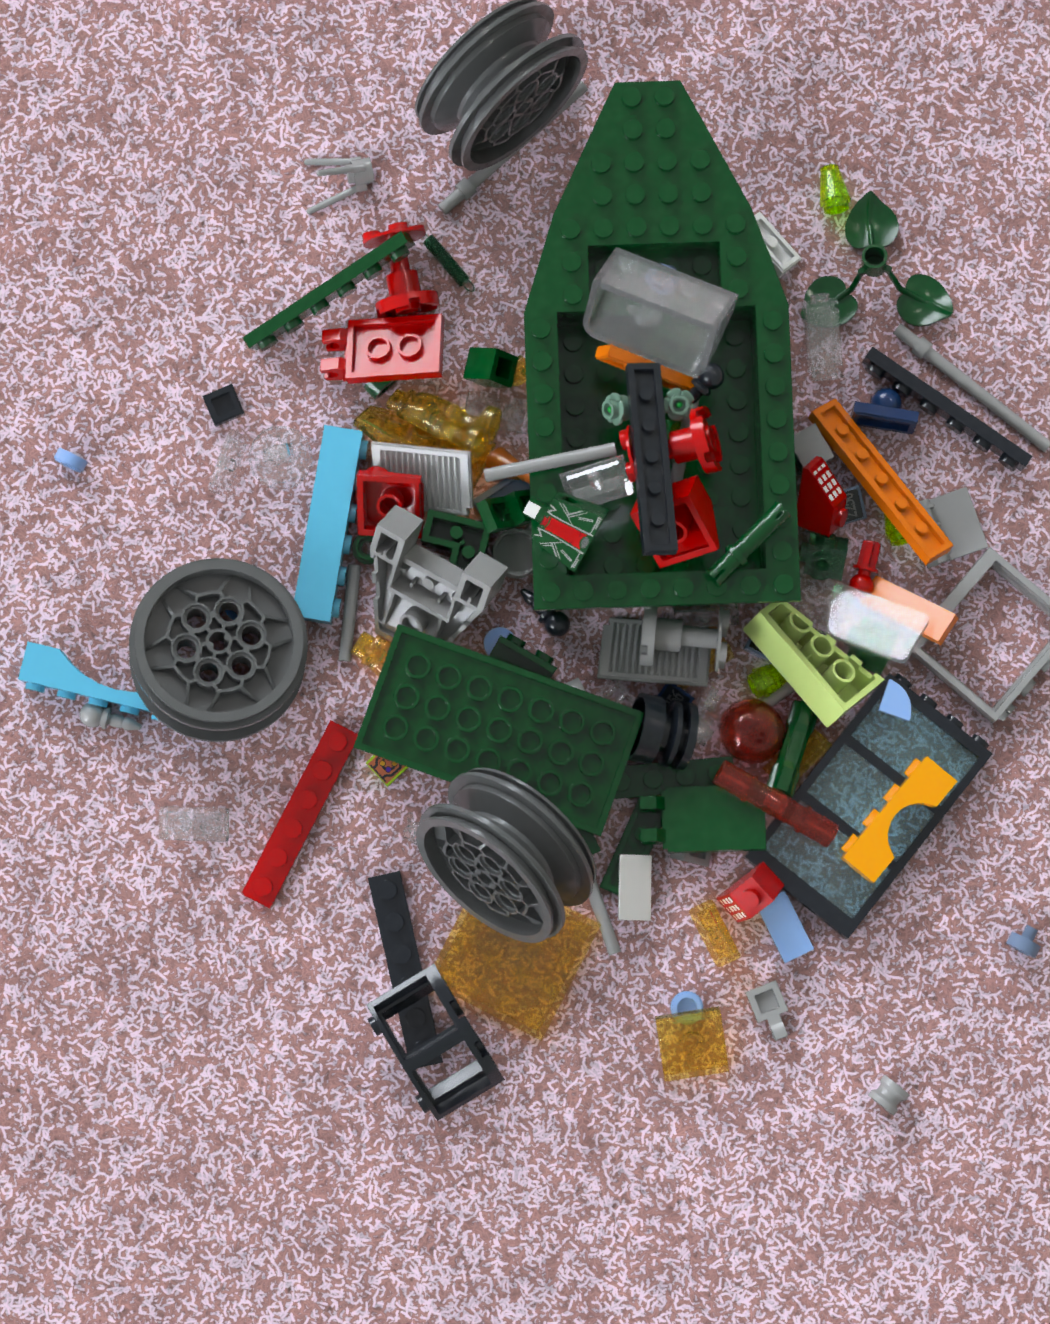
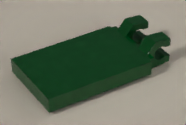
M764 784L666 787V790L661 791V796H640L641 813L662 812V829H640L642 845H663V849H668V854L767 851Z

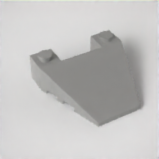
M395 505L377 524L370 546V557L374 558V571L371 573L372 583L376 585V596L373 598L375 633L392 642L396 628L400 624L452 643L501 590L508 566L480 551L464 570L416 544L424 520Z

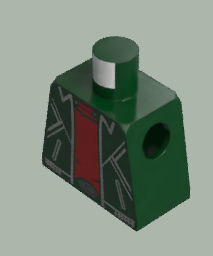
M557 492L550 505L532 496L522 514L539 523L532 539L575 572L609 509L563 492Z

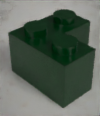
M429 509L421 542L424 546L452 552L449 562L464 570L480 551L487 554L491 533H487L484 523L481 521Z

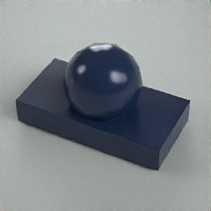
M881 388L872 395L870 403L855 401L851 418L858 426L913 434L918 423L919 412L901 409L902 400L897 391L891 388Z

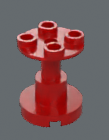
M407 222L393 223L388 225V231H369L363 233V247L375 249L400 231L409 233L413 241H417L426 235L424 225L408 227ZM408 256L396 263H393V261L389 262L391 274L386 276L389 297L375 303L378 318L397 317L396 314H408V316L423 315L436 310L437 306H440L437 291L421 290L417 270L410 269Z
M706 406L691 409L689 414L690 427L669 432V439L667 440L669 460L674 459L677 464L698 459L704 472L710 474L722 470L719 462L723 460L716 426L708 425L706 418L712 416ZM627 425L625 430L619 431V439L623 450H627L630 461L625 464L628 479L630 482H635L630 425Z

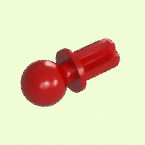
M864 540L858 562L853 564V569L858 570V574L850 579L848 589L850 594L857 599L867 598L874 590V583L870 576L871 574H878L876 565L881 549V544L878 542Z

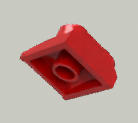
M379 466L358 471L356 475L358 535L374 536L377 524L395 505L424 520V483L422 476L389 472ZM424 521L418 539H422Z

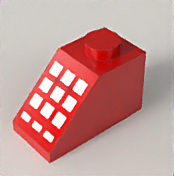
M816 456L803 467L797 502V518L799 527L829 537L839 527L842 528L847 520L848 509H845L847 495L824 459Z
M762 861L722 892L716 899L738 923L751 919L771 904L785 885L766 863Z

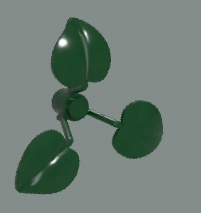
M869 191L852 208L845 224V236L851 247L864 249L861 258V268L858 269L856 277L847 289L844 282L838 277L823 276L816 279L805 293L800 316L807 323L822 328H833L846 324L855 316L858 310V303L850 294L855 290L865 274L870 277H878L883 273H887L896 289L902 293L897 300L896 308L901 319L909 325L922 327L946 319L953 314V305L945 288L928 275L915 274L911 276L906 283V288L900 284L892 271V267L887 265L888 254L885 247L894 242L898 235V220L893 211L874 192Z

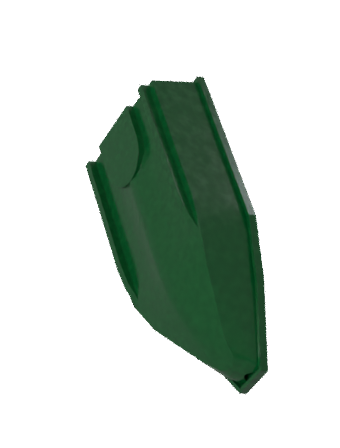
M675 80L614 83L553 214L524 311L529 460L612 442L615 443L617 453L615 456L529 473L530 498L533 496L550 505L557 492H563L605 507L609 511L575 572L532 539L534 611L800 602L789 304L753 210L682 82ZM656 264L672 265L677 269L680 277V286L669 298L656 297L646 287L645 276ZM676 297H679L706 311L703 318L706 321V325L689 344L675 371L691 377L694 362L715 363L724 371L722 385L717 389L711 390L710 396L702 394L698 407L706 406L712 415L706 418L708 425H715L718 432L723 460L719 464L722 470L706 474L697 459L686 462L683 479L698 475L713 504L720 547L717 551L659 568L653 555L642 556L641 535L630 516L637 500L636 481L630 482L628 479L625 464L630 461L627 450H623L619 439V431L625 430L627 425H630V418L616 426L613 423H609L602 414V404L611 393L616 392L619 395H626L628 397L626 374L622 369L597 360L595 354L598 346L612 344L641 356L639 354L640 350L663 324ZM662 386L664 397L671 389ZM673 421L671 431L679 430L681 421ZM775 501L779 502L784 507L783 510H787L791 517L777 528L746 559L748 563L744 567L739 566L720 587L712 581L713 578H709L705 571L726 552L725 548L729 544L733 545L774 505ZM531 519L532 536L534 535L539 525V523L533 519Z

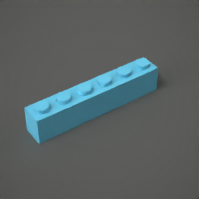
M324 425L294 598L306 621L332 625L333 617L339 618L342 599L336 597L338 586L345 585L347 567H343L342 563L344 554L350 555L353 536L347 535L349 522L355 523L357 517V504L353 503L354 493L357 491L356 475L359 470L360 459L366 460L369 441L364 440L363 431Z

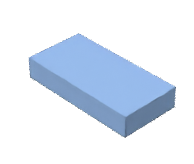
M786 891L780 892L775 900L759 913L784 963H787L813 950L814 947Z

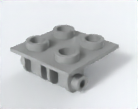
M967 487L930 500L919 501L954 545L950 552L927 564V569L988 548Z

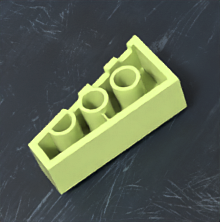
M788 602L770 603L756 614L743 628V631L827 728L866 698L885 680L879 674L874 673L872 675L861 666L863 662L852 654L849 657L835 646L837 641L830 635H823L812 627L813 622Z

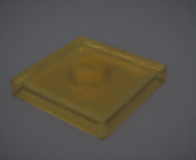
M719 1006L655 1016L665 1082L729 1072Z

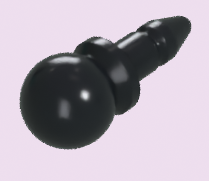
M715 363L705 364L700 368L698 378H693L691 382L695 387L689 390L694 397L693 404L702 397V394L710 396L711 390L717 389L722 385L724 371L719 365Z
M521 589L520 593L524 601L534 610V593ZM556 610L535 611L538 615H541L538 622L544 623L545 629L550 635L560 637L568 632L570 620L565 613Z

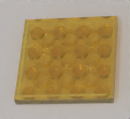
M564 906L565 923L559 933L538 943H527L512 939L493 930L463 908L434 964L454 996L542 1041L601 924Z

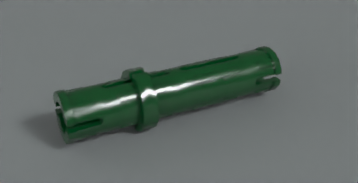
M775 501L774 505L733 545L729 544L725 548L726 552L705 571L709 578H713L712 581L720 587L739 566L744 567L748 563L746 559L777 528L791 517L787 510H783L784 507L779 502Z

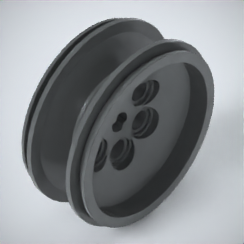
M513 0L495 9L472 26L448 49L424 81L415 102V114L419 118V125L424 132L430 135L443 134L456 129L450 141L448 153L452 162L457 166H464L470 171H478L507 158L551 121L579 85L588 63V55L584 50L583 41L572 33L561 34L548 39L554 22V12L547 3L537 0Z
M211 558L190 562L177 567L160 578L148 590L138 605L132 620L129 636L131 676L144 705L161 723L173 731L192 739L208 742H228L247 738L261 732L277 721L292 704L299 691L308 652V636L303 615L298 604L285 586L272 575L254 565L224 558ZM225 610H232L237 614V618L233 621H225L220 617V613ZM198 616L204 619L205 624L199 628H194L187 621L192 617ZM253 633L259 637L260 641L254 645H249L243 641L242 637L245 634ZM212 642H224L223 648L225 649L220 651L215 650L214 644ZM188 646L195 651V654L190 658H183L177 651L181 647ZM242 663L247 665L250 671L245 675H238L234 673L232 667ZM205 670H212L218 677L214 681L206 682L201 679L200 673Z
M474 768L468 772L461 773L449 785V804L432 805L427 808L420 818L416 831V841L426 866L438 883L459 905L493 930L512 939L527 943H538L546 938L555 936L565 923L564 906H577L584 903L593 891V884L596 880V865L587 843L570 820L552 802L523 781L491 768Z

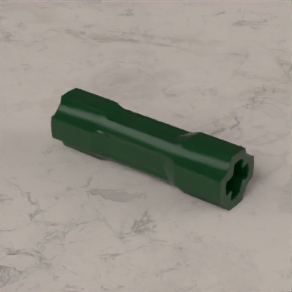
M794 700L791 704L785 723L786 732L781 748L766 783L765 791L770 796L778 799L791 800L793 798L800 776L799 768L805 748L818 717L804 701Z

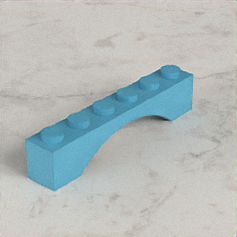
M27 642L18 677L20 681L26 682V689L44 693L45 687L58 690L56 696L70 700H76V696L80 695L89 698L88 704L107 708L108 703L121 705L120 712L136 716L139 715L140 710L150 712L137 692L116 690L99 684L76 668L60 649ZM152 714L151 719L156 720V721H159V720Z

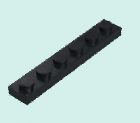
M873 346L862 361V363L867 365L865 370L870 375L879 380L882 377L893 383L892 389L896 390L898 394L905 398H908L909 395L920 402L918 406L931 416L937 413L947 420L945 425L957 434L964 432L972 437L973 440L971 442L978 449L986 453L991 450L1000 457L998 461L1012 471L1017 468L1022 471L1033 457Z
M627 363L625 374L642 556L676 555L678 543L660 363Z
M400 871L368 878L392 988L422 971ZM428 995L398 1013L407 1053L437 1035ZM442 1055L437 1056L421 1067L443 1063Z

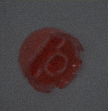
M747 698L748 700H742L739 703L735 702L723 713L719 724V734L725 751L736 760L748 764L763 763L773 758L781 749L785 738L784 722L779 712L766 701L756 698Z

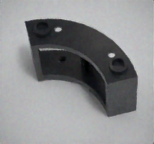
M432 964L366 1004L372 1014V1017L367 1019L377 1036L383 1033L403 1069L419 1092L415 1098L423 1112L431 1111L437 1121L505 1080L466 1016L459 1018L464 1012L435 964ZM435 991L454 1025L405 1053L387 1019ZM465 1041L476 1060L428 1089L416 1069Z

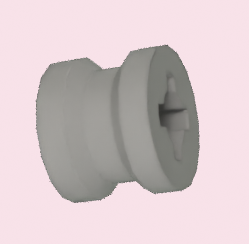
M883 1075L880 1079V1086L875 1090H871L868 1096L894 1116L898 1111V1104L901 1101L907 1100L910 1095L889 1077Z

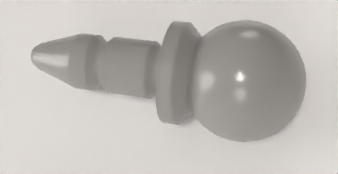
M86 703L80 710L81 722L90 728L101 726L102 729L106 730L108 724L112 727L123 728L124 730H140L142 728L141 724L132 718L111 714L112 709L110 707L104 709L103 707Z

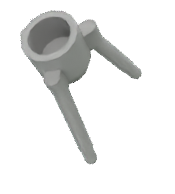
M361 156L354 158L305 159V165L344 166L318 170L316 174L318 176L346 174L348 184L355 183V186L308 208L306 212L307 214H312L357 192L367 191V184L375 182L370 157L362 159Z

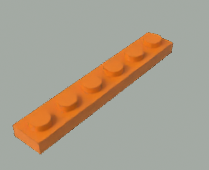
M835 398L811 411L808 419L812 424L815 423L827 443L923 563L927 565L950 552L954 546L837 399Z

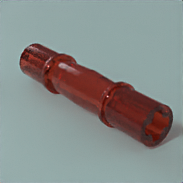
M727 760L722 763L713 779L714 784L740 798V801L745 802L747 800L768 815L794 827V832H800L826 848L831 844L838 832L839 825L812 810L810 806L804 807L783 792L759 781L758 776L749 774Z

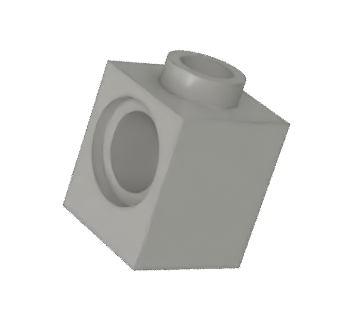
M815 423L794 435L795 462L801 473L803 472V467L816 456L822 457L828 467L831 468L828 463L833 460L834 455Z

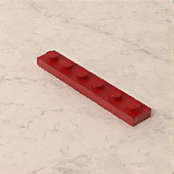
M330 720L241 893L242 895L270 909L272 908L353 750L358 736L357 733Z

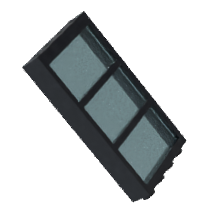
M890 673L885 676V680L874 690L794 792L793 798L786 802L767 826V851H748L743 857L754 867L764 861L785 885L782 888L845 939L851 936L992 755L987 750L989 744L976 734H973L972 737L961 729L964 726L962 722L949 713L946 717L935 709L938 704L924 693L918 696L910 689L912 684L898 673L895 676ZM889 679L898 683L906 691L911 702L910 721L877 711ZM928 756L958 782L937 807L909 805L901 809L894 816L888 830V842L895 858L874 883H869L841 859V856L845 853L841 847L853 833L857 837L866 827L862 824L863 820L874 808L879 812L887 801L883 799V796L894 783L900 786L908 777L903 772L915 758L921 761L922 758Z

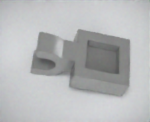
M772 981L745 992L757 1023L767 1020L775 1041L787 1037L788 1034L780 1014L787 1012L788 1008L777 981Z

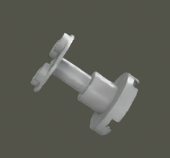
M720 606L717 629L682 626L683 620L657 618L658 607H644L639 665L653 666L654 650L680 652L681 646L716 649L714 672H718V668L724 669L727 657V642H721L722 637H727L730 619L729 610H723V607Z

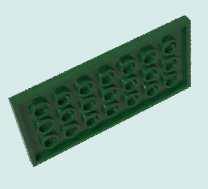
M398 624L353 748L450 783L461 773L468 772L474 768L499 770L523 781L541 793L570 820L575 828L601 836L645 713Z

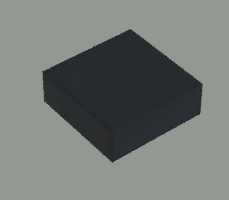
M232 384L202 396L215 427L245 415Z

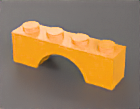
M928 756L922 758L921 761L915 758L903 772L908 777L900 786L896 783L891 786L883 796V799L887 801L879 812L874 808L863 820L862 824L866 827L857 837L853 833L841 847L845 852L841 859L869 883H874L895 858L888 842V830L894 816L901 809L909 805L937 807L958 782Z

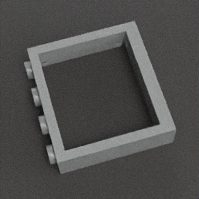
M991 547L984 552L939 605L952 612L991 567L1050 617V597ZM915 633L903 647L991 723L996 722L998 718L1004 721L1015 709V706L1011 703L1019 694L1025 697L1037 682L1033 680V677L1041 669L1045 673L1050 668L1049 641L991 708L921 648L927 642V638Z

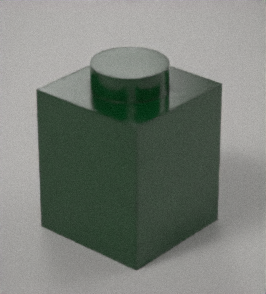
M470 347L463 378L484 387L512 388L519 357L497 348Z

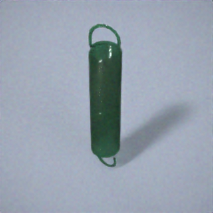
M433 234L430 235L423 242V245L433 257L439 261L459 287H462L467 282L472 284L468 280L470 276L464 272L444 246L438 242L439 240ZM472 284L473 290L470 291V292H474V291H475V287H474L473 284Z

